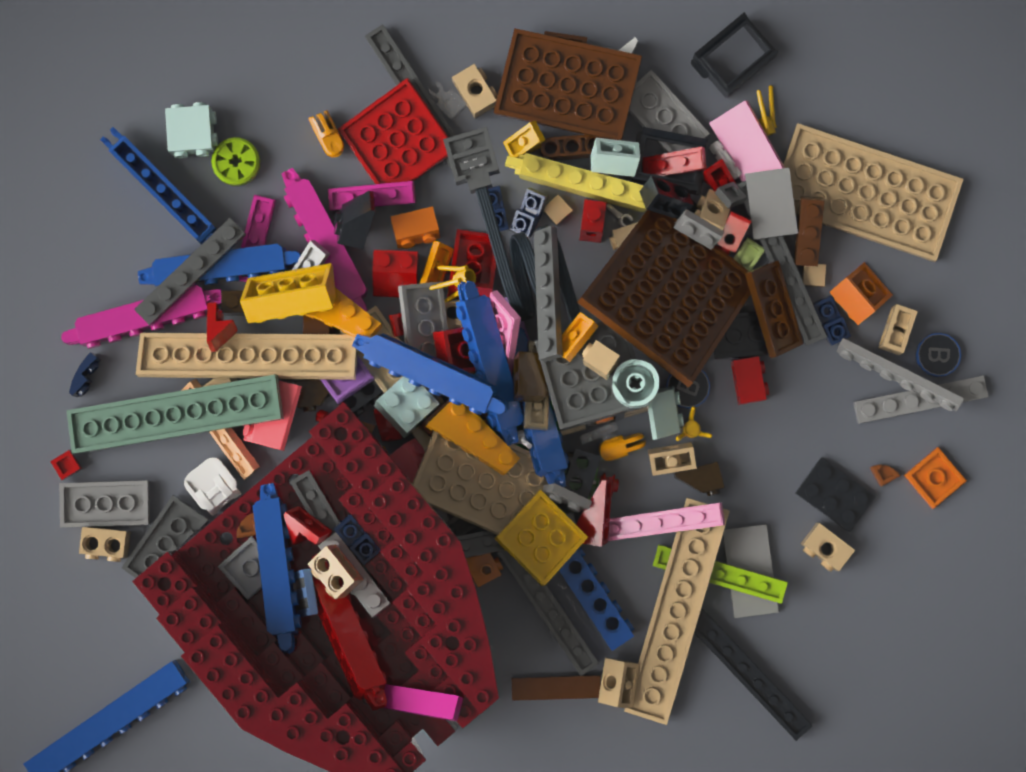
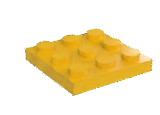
M539 490L494 539L541 586H545L584 543L588 536L542 490Z

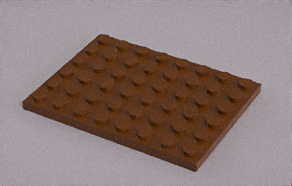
M647 210L577 303L689 388L751 293L745 273L749 272V270L716 245L710 250L674 229L675 222L678 219Z

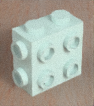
M199 102L189 107H184L183 104L171 105V108H165L168 152L175 158H187L189 154H196L198 157L209 156V153L214 152L215 146H218L217 133H214L213 126L217 124L216 112L212 111L209 105Z

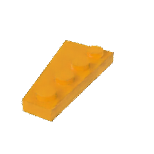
M336 288V299L332 309L325 312H310L305 315L312 319H318L330 327H336L353 337H356L359 333L373 337L382 328V324Z
M449 402L425 426L431 431L434 430L442 435L441 437L460 446L466 453H471L479 458V461L503 476L520 460L518 455L477 414L471 412L469 406L464 404L456 405Z

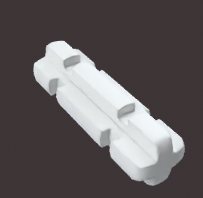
M719 140L715 141L710 145L709 149L713 155H717L715 157L717 161L720 159L724 160L733 179L736 180L741 176L742 172L738 167L734 166L735 162L729 153L722 149L724 147Z

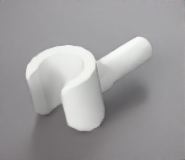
M608 203L606 205V208L619 219L618 222L621 227L627 226L622 221L624 217L633 221L631 215H623L611 204Z
M518 430L519 442L516 444H523L528 449L532 448V444L525 438L524 431Z

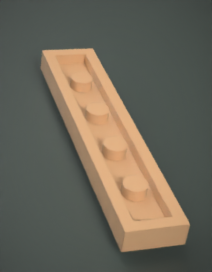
M194 379L190 381L182 390L199 388L202 386L200 385L197 379ZM232 428L209 432L243 480L250 477L260 468L255 458L250 454Z

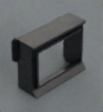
M744 12L696 51L691 60V65L702 78H709L724 97L727 98L776 58L778 51L773 48ZM744 27L765 53L727 84L706 60V57Z
M643 127L642 132L637 133L635 142H639L640 161L632 182L645 185L648 179L654 176L686 187L689 194L699 195L703 183L702 170L696 171L694 182L643 173L640 172L646 139L691 148L705 147V151L708 139Z

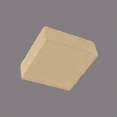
M557 195L545 206L543 212L557 226L573 210Z
M818 264V267L803 266L802 281L804 286L824 287L826 265Z

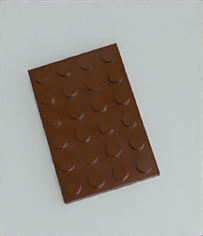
M514 28L494 114L527 122L536 121L540 125L598 138L622 141L642 56Z

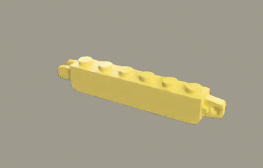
M525 153V155L520 154L519 158L507 156L505 167L515 169L514 174L519 175V178L634 211L644 213L647 211L639 192L643 185Z

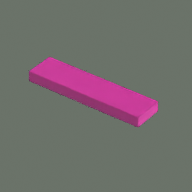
M414 181L328 189L330 211L341 210L342 204L367 191L374 192L375 207L416 203Z
M254 195L245 228L247 235L242 240L241 248L265 245L276 203L275 199ZM239 276V279L242 282H247L248 276Z
M386 684L384 692L387 705L383 709L458 721L463 698L456 695Z

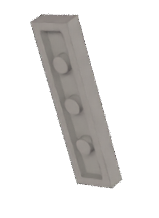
M336 532L318 545L320 550L329 545H337L364 580L352 592L372 618H375L391 605Z

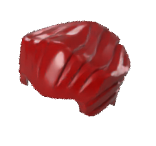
M377 409L373 410L382 441L402 440V435Z

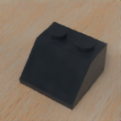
M367 191L342 204L340 212H336L334 217V234L337 235V244L363 250L375 213L373 191Z

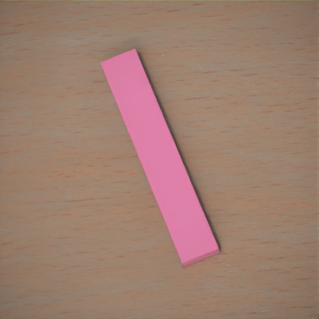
M722 503L610 518L608 541L725 525Z

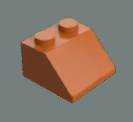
M865 262L830 291L834 300L843 307L849 318L855 321L857 325L867 319L893 296Z

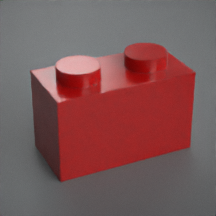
M759 356L730 362L738 405L767 400L766 396L769 395V388L767 382L764 383L762 374H765V365L763 361H760Z

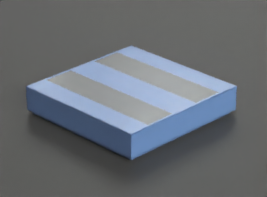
M311 569L296 571V583H293L294 592L297 591L299 605H296L297 614H300V617L318 614Z

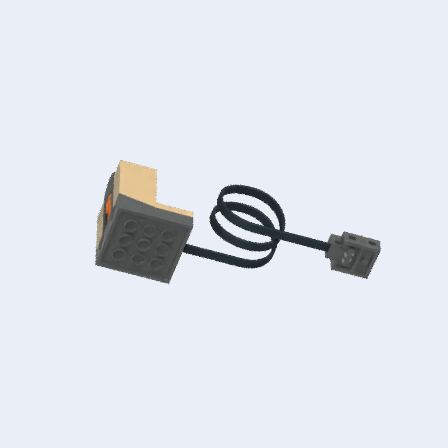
M487 126L445 138L443 141L456 185L468 183L471 194L476 193L501 282L510 306L521 317L520 321L533 319L535 316V306L528 276L536 295L535 254L525 233L520 232L510 237L511 260L520 292L519 295L488 189L493 188L490 176L499 174L500 171ZM550 225L538 227L536 231L546 228ZM557 237L559 284L570 323H572L580 313V309ZM602 321L596 323L599 327L571 362L563 357L547 362L540 360L559 428L563 436L607 425L648 411L649 404L642 408H629L616 399L612 389L613 375L620 364L627 360L636 359L632 344ZM536 340V341H535V345H536L537 352H538V355H539L538 340ZM596 340L620 355L619 363L607 380L586 367L583 363L582 353L589 343L594 344ZM631 379L632 384L630 387L639 389L641 381Z

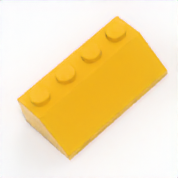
M328 263L248 278L240 299L247 322L262 323L270 319H284L288 316H302L310 312H325L332 309L336 299L333 265Z

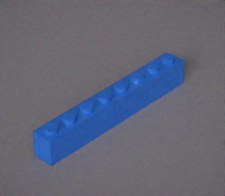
M173 660L23 763L28 772H61L62 770L68 772L77 766L76 760L81 757L85 760L93 755L95 747L98 745L104 747L114 740L112 736L119 731L120 734H123L132 728L131 722L136 719L140 722L148 717L150 709L155 706L157 709L169 702L167 698L174 693L178 696L187 690L185 685L191 681L177 660Z

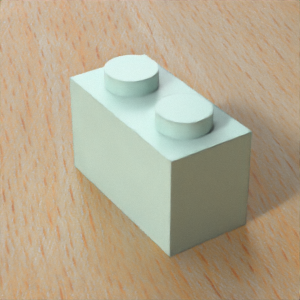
M596 138L590 156L591 172L634 177L640 161L639 142Z

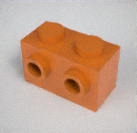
M433 206L390 216L398 249H408L416 244H429L436 241V239H440L439 227Z
M491 553L466 558L477 587L502 575L500 571L504 568L498 557L494 559Z

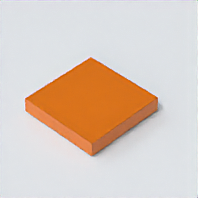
M936 447L904 474L905 478L932 509L936 508L967 481L939 447Z

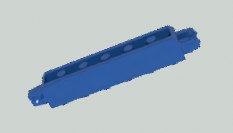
M114 127L110 131L119 139L114 146L106 137L103 136L100 139L109 148L108 151L201 245L218 230Z
M279 244L231 249L197 282H205V285L218 284L219 279H226V282L240 281L239 276L251 278L266 273L273 274L288 271V266H293L296 262L298 263L301 253L286 251ZM190 255L155 259L152 267L138 271L139 284L158 287Z
M474 281L461 282L457 287L460 301L456 302V314L462 323V335L468 344L469 360L475 368L474 375L495 384L498 389L497 396L504 398V400L510 403V409L506 413L504 412L499 415L491 411L487 412V423L493 431L498 432L499 437L508 446L519 442L517 426L522 424L524 418L519 401H513L514 383L490 298L485 295L479 296L478 288H476L477 285H475Z
M519 327L515 356L519 351L527 352L528 339L523 327ZM513 364V372H512L513 383H514V364ZM549 393L548 429L546 431L525 429L524 419L522 426L526 440L532 444L529 452L535 474L539 477H545L548 484H557L565 488L564 471L568 468V456L563 452V439L561 432L557 430V417L555 411L551 408ZM519 401L520 408H521V411H522V415H523V418H524V417H525V402H520V401Z
M359 333L354 339L352 346L364 354L363 358L369 360L370 365L376 368L384 367L389 369L388 373L396 377L404 376L409 379V383L421 387L423 385L428 387L430 393L437 396L443 394L449 397V401L456 405L464 404L469 406V410L475 414L481 415L491 411L500 415L510 409L509 401L497 396L498 389L495 384L383 333L371 337Z
M271 483L260 486V500L256 501L253 505L267 631L275 638H278V646L281 651L290 654L296 647L294 635H299L298 628L302 627L300 614L296 613V605H299L297 591L294 592L293 583H296V574L294 569L291 570L290 564L294 557L292 548L288 547L290 536L284 519V513L288 511L286 503L283 504L279 498L275 484Z

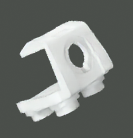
M217 458L205 460L191 471L184 481V486L193 499L212 516L218 513L232 499L241 495V492L237 489L236 479L222 461Z

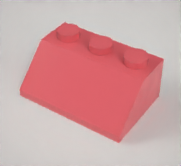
M279 381L284 419L244 426L243 440L284 451L302 386Z

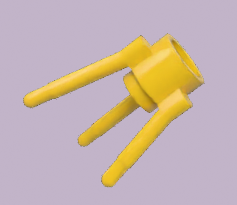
M769 85L770 117H767L761 91L757 90L762 118L758 120L767 136L775 134V128H777L773 86Z
M439 265L437 267L438 270L457 272L453 276V280L432 285L430 290L451 285L458 287L461 282L474 281L476 283V275L472 269H468L467 265L461 267ZM458 291L444 299L445 302L458 297Z
M695 406L691 407L688 422L684 424L682 433L676 437V441L684 437L695 438L700 436L712 438V434L702 432L699 423L694 421Z

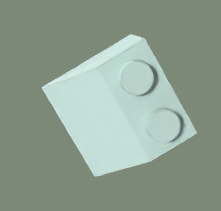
M674 386L658 389L655 399L649 404L648 412L653 440L680 433V427L684 426L683 414H678L677 405H681L679 391L675 392Z

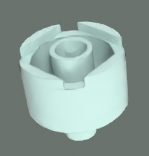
M638 359L627 360L618 366L613 375V393L616 399L624 406L629 408L645 407L655 399L658 393V373L646 361ZM631 379L641 381L639 389L630 387L632 384Z

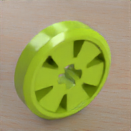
M233 137L218 144L212 154L211 163L214 173L222 182L231 186H242L251 182L258 174L260 156L252 143L243 138ZM234 157L242 160V162L238 163V167L230 164L231 161H234Z

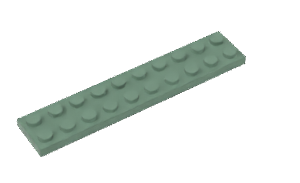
M278 375L66 410L72 454L284 419Z

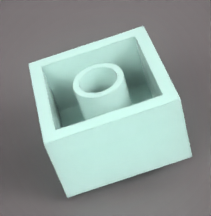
M403 376L376 400L374 407L406 438L438 408L440 403L423 385L421 387L415 386L408 382V378Z

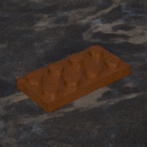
M779 260L746 272L747 284L770 358L778 357L803 345Z

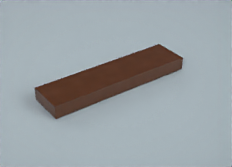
M600 675L511 678L512 701L599 698L601 686Z

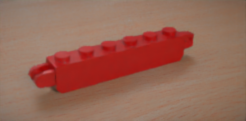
M325 560V567L329 569L330 566ZM313 576L318 615L354 697L359 700L366 699L373 711L386 707L387 699L384 692V687L387 683L386 674L383 670H380L377 663V654L374 650H371L368 634L362 629L359 614L357 611H354L351 605L350 594L344 598L335 599L326 592L325 585L321 580ZM340 577V578H339V585H340L341 587H343V585H342V584H343V580H342V578Z

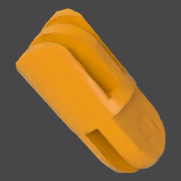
M328 110L324 111V116L321 113L316 115L317 122L313 116L309 117L312 128L327 156L332 158L340 156L344 150V143Z
M642 433L626 437L619 435L600 443L598 451L605 461H613L628 456V452L643 448L646 445V440H638L645 436Z

